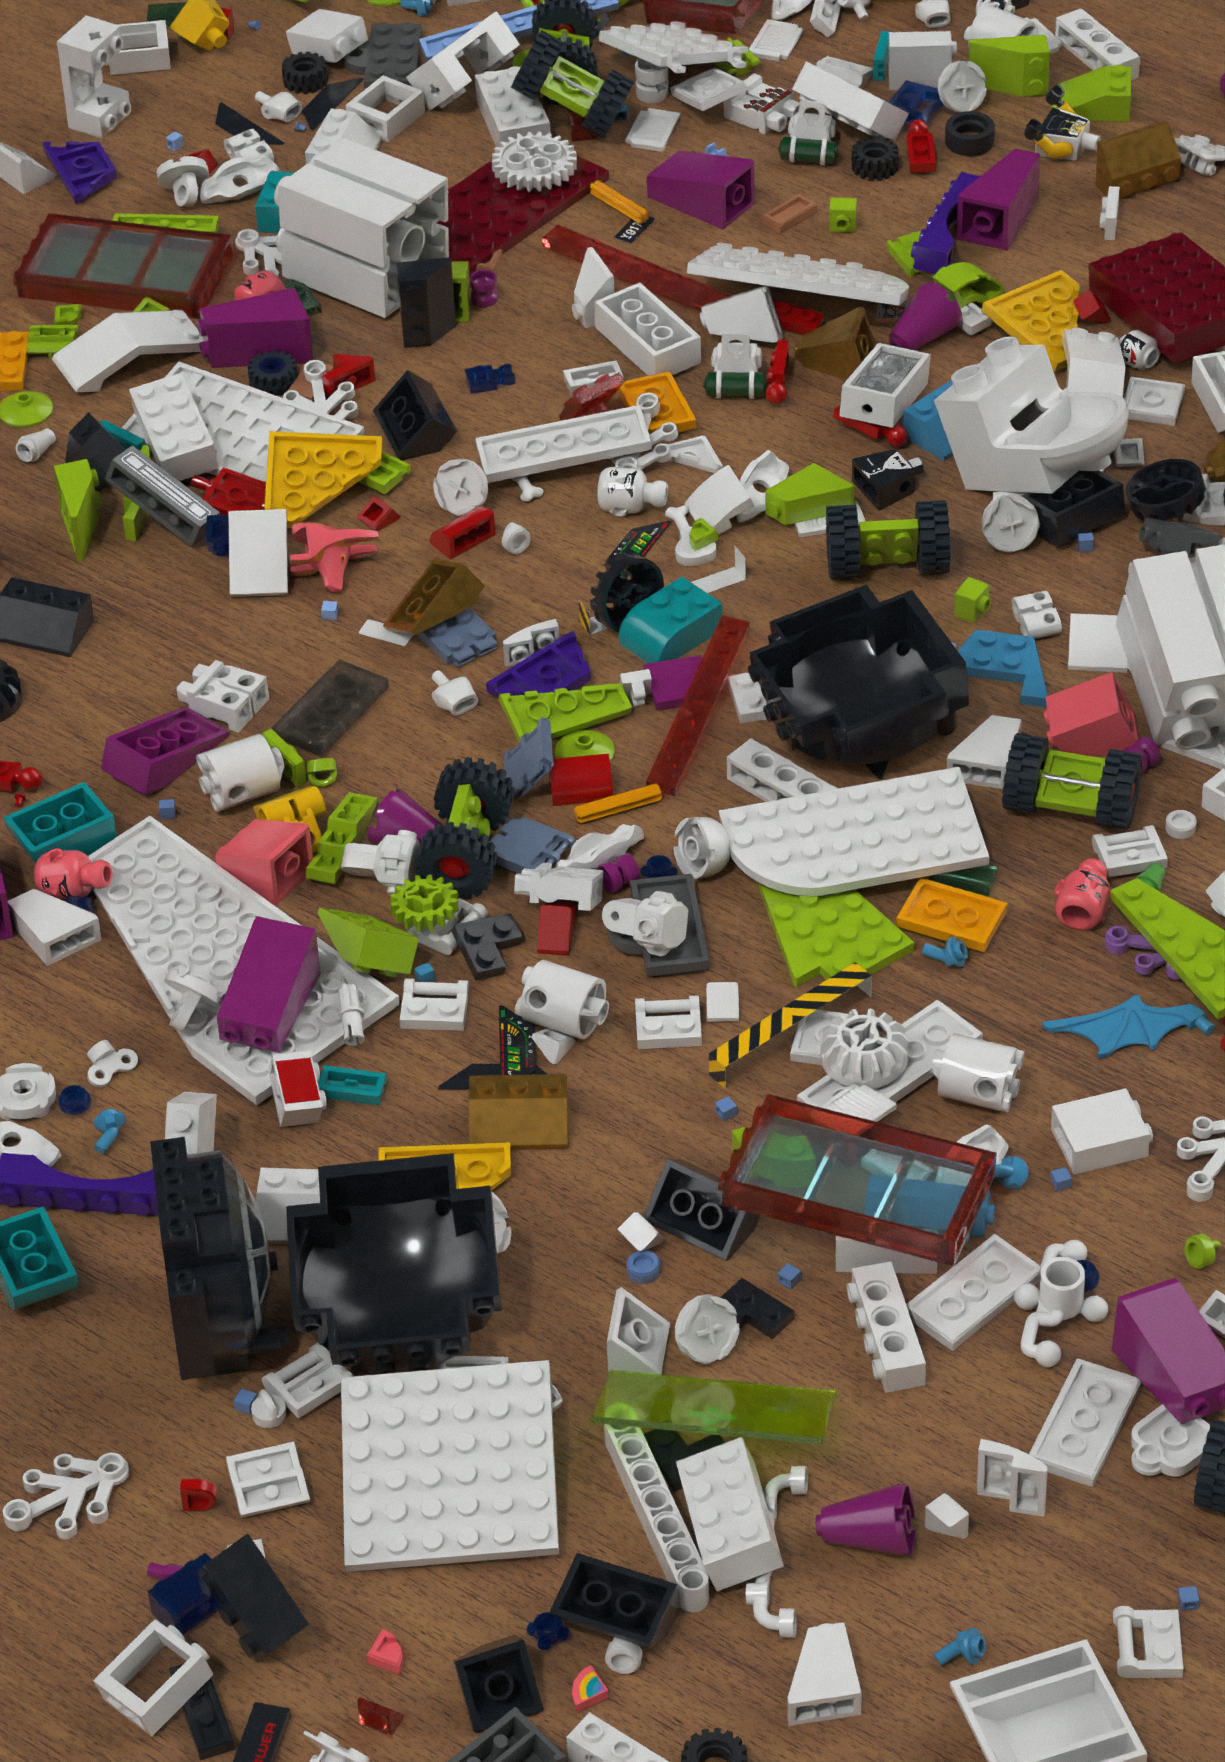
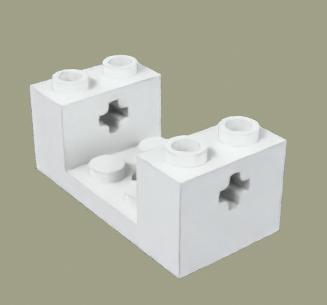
M496 11L406 78L412 87L424 91V103L429 110H432L437 105L442 109L452 102L453 99L455 100L465 93L466 89L464 86L472 81L457 60L459 57L464 55L476 73L480 74L486 69L487 71H493L501 63L503 64L515 55L512 50L520 44Z
M85 16L57 41L68 128L103 139L131 113L129 92L103 83L101 67L123 48V39L119 25Z

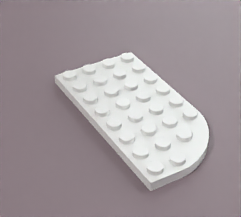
M717 243L716 246L710 247V249L688 262L687 267L688 274L898 306L908 299L909 285L903 280L880 271L862 268L863 264L847 262L846 265L836 264V260L829 258L813 261L810 260V256L796 254L793 258L784 256V252L774 250L768 251V254L760 253L758 248L742 247V250L733 249L732 244Z
M179 361L166 375L168 377L182 373L214 443L219 468L208 473L216 476L225 467L266 482L269 431L365 435L364 427ZM134 413L122 429L145 439V443L148 445Z
M960 767L719 810L720 823L729 835V848L732 860L745 874L755 881L788 894L822 896L989 865V854Z

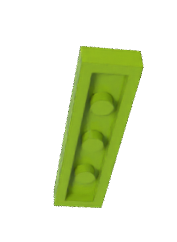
M114 213L110 231L111 238L208 241L216 240L220 223L219 216Z

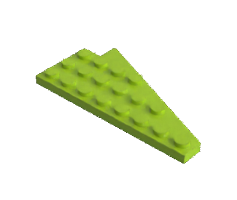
M756 881L795 987H799L818 975L827 980L855 962L872 975L914 951V941L855 889L822 896H802L777 891Z

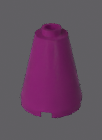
M926 282L918 288L889 334V345L915 351L953 330L963 320L959 304L956 300L951 303L946 297L949 292L936 283Z
M396 788V792L390 791L374 815V817L378 818L376 828L370 825L368 841L378 846L387 834L398 835L400 830H407L416 833V839L421 844V840L426 835V832L430 828L434 831L435 825L441 823L407 793Z
M896 1484L822 1507L821 1514L816 1515L815 1518L817 1535L823 1536L825 1543L902 1556L912 1555L915 1549L916 1530H911V1518H915L912 1494L909 1486H906V1484Z

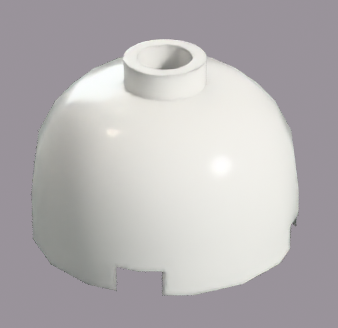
M709 817L685 818L679 823L674 837L679 836V846H674V855L682 873L692 874L693 879L714 876L724 869L730 858V839L724 826Z

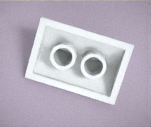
M836 1230V1272H852V1268L891 1261L895 1273L937 1274V1231L889 1230L886 1232L878 1230Z

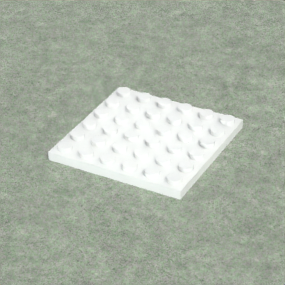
M549 1360L341 1378L344 1561L346 1572L559 1554Z

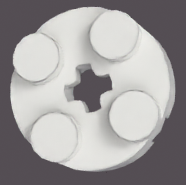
M32 1063L15 1064L6 1068V1074L0 1077V1117L5 1120L45 1117L50 1112V1106L56 1098V1086L52 1074L49 1072L48 1075L43 1072L41 1066ZM25 1088L28 1090L27 1093L19 1094L21 1089Z

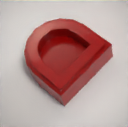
M181 1479L180 1494L183 1511H206L213 1508L217 1500L218 1490L216 1486L206 1480Z

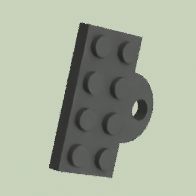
M410 22L403 24H372L370 38L343 57L344 67L354 74L365 75L364 89L368 88L381 76H386L412 86L406 77L418 68L420 54L419 39L422 38V24Z
M692 874L630 880L632 899L643 901L646 898H650L655 891L672 893L677 901L682 902L688 908L686 937L677 948L671 949L666 956L650 954L644 946L639 945L633 939V936L613 932L607 928L609 942L616 949L624 953L643 954L647 976L709 970V956Z

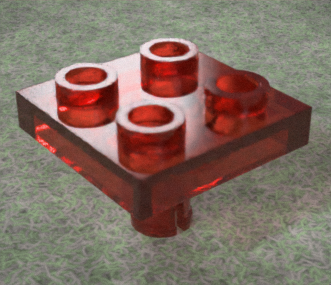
M618 372L612 376L605 374L594 382L595 385L589 388L583 385L572 393L574 397L563 404L565 408L559 414V419L563 421L581 417L589 412L597 414L609 411L605 404L610 401L625 382L621 373Z

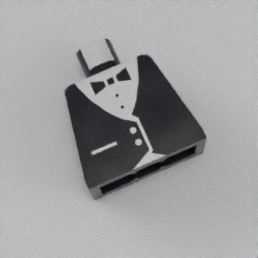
M896 450L883 451L852 459V482L878 511L911 495L915 489V476L922 474L924 471L923 464L918 457L906 461Z

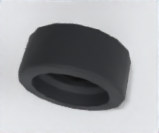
M966 111L954 114L947 120L945 125V143L952 152L960 155L974 156L983 154L993 147L995 125L988 115L980 112ZM962 132H977V133H979V134H978V135H963V134H961V133H962Z

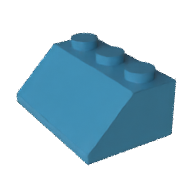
M952 380L906 408L903 418V426L908 431V440L942 461L953 456V452L934 400L953 385Z

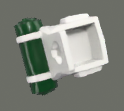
M800 101L799 112H796L789 120L788 133L790 136L783 137L778 147L781 159L789 160L792 163L794 161L820 163L823 166L825 164H834L839 153L836 142L831 141L830 138L835 136L836 121L832 119V116L825 115L826 104L824 102ZM813 107L818 110L819 114L804 112L806 109Z
M723 333L722 343H718L717 347L713 349L711 357L712 367H715L714 372H708L704 379L703 387L707 396H716V398H721L722 396L749 397V399L764 397L768 384L764 373L758 372L757 369L762 366L761 349L757 347V343H750L749 333ZM732 340H739V341H741L742 343H729V342L732 341Z

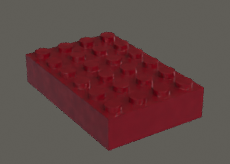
M1182 232L1173 233L1168 237L1149 241L1144 245L1125 249L1121 253L1105 256L1097 261L1088 263L1089 290L1133 329L1156 339L1158 349L1174 363L1225 346V266Z

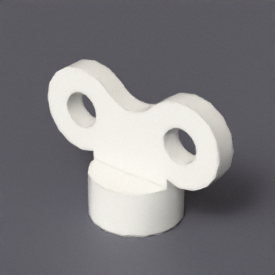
M102 1040L95 1044L87 1053L88 1058L94 1064L89 1068L87 1079L94 1087H105L110 1083L112 1075L116 1072H131L136 1068L138 1063L137 1054L133 1050L124 1048L116 1052L108 1040ZM126 1057L130 1059V1062L123 1063L121 1059ZM102 1073L104 1077L98 1079L95 1074Z

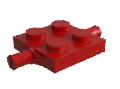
M225 467L211 480L194 475L192 478L191 486L206 491L202 499L219 511V517L229 520L228 511L265 510L266 482Z

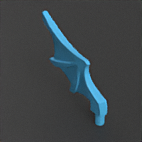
M1134 995L1122 1004L1098 1013L1042 1022V1028L1049 1033L1069 1032L1089 1039L1098 1047L1099 1052L1097 1056L1099 1059L1109 1057L1119 1048L1135 1044L1149 1045L1150 1050H1154L1167 1032L1182 1025L1190 1031L1197 1027L1206 1035H1210L1215 1030V1025L1206 1018L1205 1012L1191 1003L1168 1008L1151 1007L1143 1003L1139 995Z

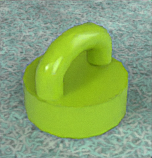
M334 758L307 761L308 780L312 785L326 787L336 781L337 766ZM329 773L330 775L327 779L323 780L315 778V774Z
M1202 1233L1188 1237L1184 1247L1186 1259L1191 1266L1197 1269L1211 1266L1215 1261V1252L1221 1247V1242L1219 1240H1211L1206 1234Z

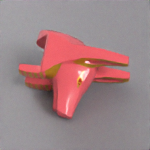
M312 522L293 525L292 538L305 544V553L290 555V564L298 565L289 567L290 576H310L319 571L326 590L334 593L342 592L344 571L348 560L377 554L376 545L355 544L378 540V531L363 529L339 530L329 525Z

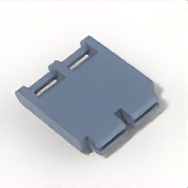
M470 608L417 634L447 665L453 663L456 667L474 660L475 657L473 655L475 653L481 657L497 649V646H495L497 644L496 633Z
M542 717L537 722V727L529 734L525 733L520 738L521 742L513 750L508 749L504 753V769L507 772L505 778L511 777L513 781L512 787L515 790L514 797H517V801L530 792L533 786L549 774L553 767L551 724L545 717Z
M522 816L520 820L510 818L499 830L501 834H496L489 842H493L495 845L494 852H497L496 865L521 874L524 868L535 869L542 863L556 865L561 859L560 855L566 848L573 846L575 839L567 833Z

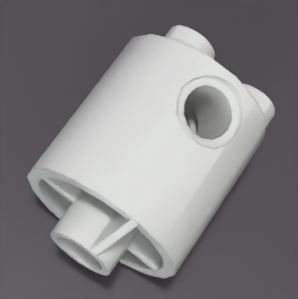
M983 4L978 8L972 25L966 29L964 40L968 41L969 47V39L1039 35V30L1034 22L994 6Z
M256 734L196 755L199 769L203 772V776L199 777L201 789L204 794L210 793L211 802L216 812L277 792L280 789V780L284 770L282 755L277 747L270 748L266 739L261 734Z
M541 960L534 967L528 966L522 976V984L525 986L522 996L518 999L515 1006L516 1015L522 1016L523 1020L579 1039H586L591 1035L597 1024H603L609 1011V1002L605 1000L606 983L604 979L547 960Z
M953 1033L946 1050L937 1049L935 1051L931 1064V1075H935L939 1080L938 1095L1001 1112H1009L1012 1098H1016L1019 1091L1020 1079L1015 1077L1017 1069L1020 1070L1023 1065L1025 1051Z

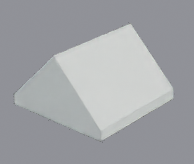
M0 142V178L21 193L26 194L55 178L56 174L26 153Z
M622 1287L616 1290L607 1338L608 1374L657 1378L662 1373L670 1322Z

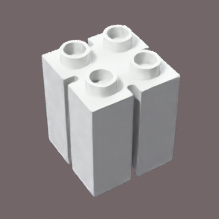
M343 138L326 151L315 154L310 163L291 176L283 177L275 189L274 202L279 207L281 227L277 235L276 247L281 252L282 276L383 318H386L400 307L396 262L449 258L448 227L437 224L439 220L443 222L448 221V178Z
M1225 544L1196 549L1197 561L1194 565H1191L1186 551L1135 559L1132 562L1125 587L1126 595H1123L1115 625L1153 741L1157 745L1174 740L1178 748L1189 749L1200 746L1208 741L1211 737L1210 729L1212 727L1216 728L1217 734L1225 733Z

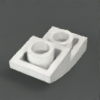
M548 620L529 626L503 641L505 666H514L559 639L557 620Z

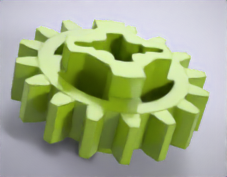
M428 874L426 879H421L419 875H416L413 882L405 879L404 887L396 886L395 894L390 896L391 914L396 916L397 924L405 922V929L407 930L416 926L417 932H421L423 927H428L432 932L437 924L444 928L446 927L445 920L453 921L454 913L459 911L458 892L453 890V884L451 882L444 884L443 877L438 878L436 881L432 880V875Z

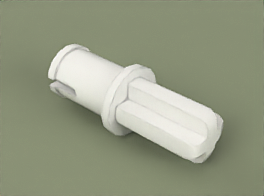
M345 983L339 989L341 1010L338 1015L340 1020L343 1021L345 1044L356 1046V1037H358L360 1044L365 1041L362 1025L364 1010L360 1008L356 984Z

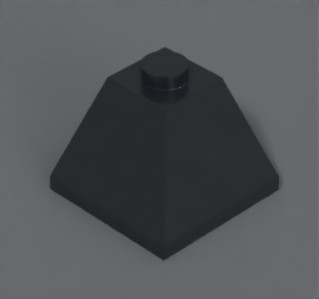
M88 412L69 432L65 463L87 459L90 469H96L99 486L94 487L95 491L100 492L108 484L104 479L112 459L126 449L103 424Z
M517 1635L481 1645L453 1661L473 1732L490 1728L514 1707L524 1716L544 1710L525 1641Z

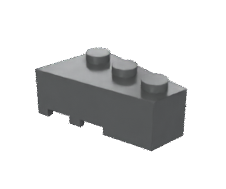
M514 1707L448 1762H566V1756Z

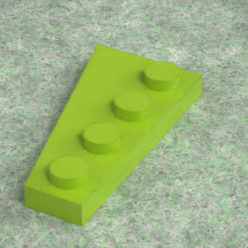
M621 683L583 686L582 690L568 691L567 688H560L549 693L527 691L524 695L510 696V693L499 694V702L519 743L521 742L520 738L525 733L529 734L537 727V722L542 717L549 720L551 724V739L631 714L633 708Z

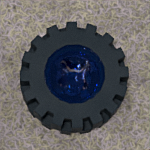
M272 350V353L264 351L263 355H255V359L251 358L250 364H248L250 387L278 397L279 394L284 395L298 377L295 358L291 354L286 355L284 351L277 353V350Z

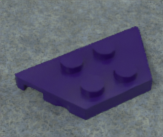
M42 142L44 153L75 204L80 203L117 178L116 168L99 142H66V147H51V142Z
M571 631L488 681L486 689L489 694L496 696L504 693H510V696L524 695L527 691L549 693L560 688H567L568 691H571L591 680V671L587 662L584 661L582 649L578 647L576 635Z

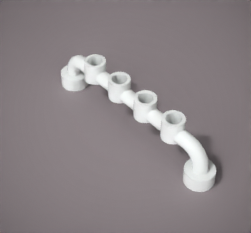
M792 1466L791 1473L778 1475L766 1484L763 1493L773 1529L775 1519L777 1518L778 1492L783 1488L791 1487L792 1494H807L808 1473L806 1466ZM772 1571L757 1576L755 1583H747L746 1604L753 1605L754 1617L758 1623L767 1629L779 1630L780 1638H795L797 1629L795 1608H780L779 1616L771 1615L767 1610L770 1602L769 1583Z

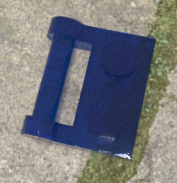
M908 80L902 84L888 102L909 113L905 121L911 123L919 119L926 122L927 125L930 121L929 118L937 108L944 105L940 100L938 88ZM926 99L931 100L922 112L917 111Z

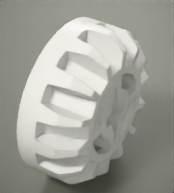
M868 1008L867 1015H858L856 1009L849 1011L848 1019L841 1014L834 1018L832 1023L823 1030L822 1040L820 1041L821 1064L825 1072L840 1084L850 1086L854 1083L859 1087L863 1084L870 1088L881 1087L896 1080L907 1066L908 1037L904 1033V1027L899 1022L893 1021L892 1017L886 1013H883L878 1018L875 1016L873 1009ZM879 1031L887 1034V1039L879 1037ZM842 1034L850 1035V1047L843 1041Z

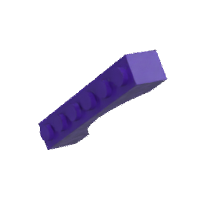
M961 172L956 181H951L949 191L944 193L941 205L937 204L934 217H929L926 230L922 229L919 241H915L911 250V257L914 258L913 269L936 274L940 268L951 265L955 240L950 235L949 229L957 224L958 195L980 176Z
M1 1154L0 1205L158 1216L153 1169L130 1177L89 1179L57 1171L44 1164L34 1155Z

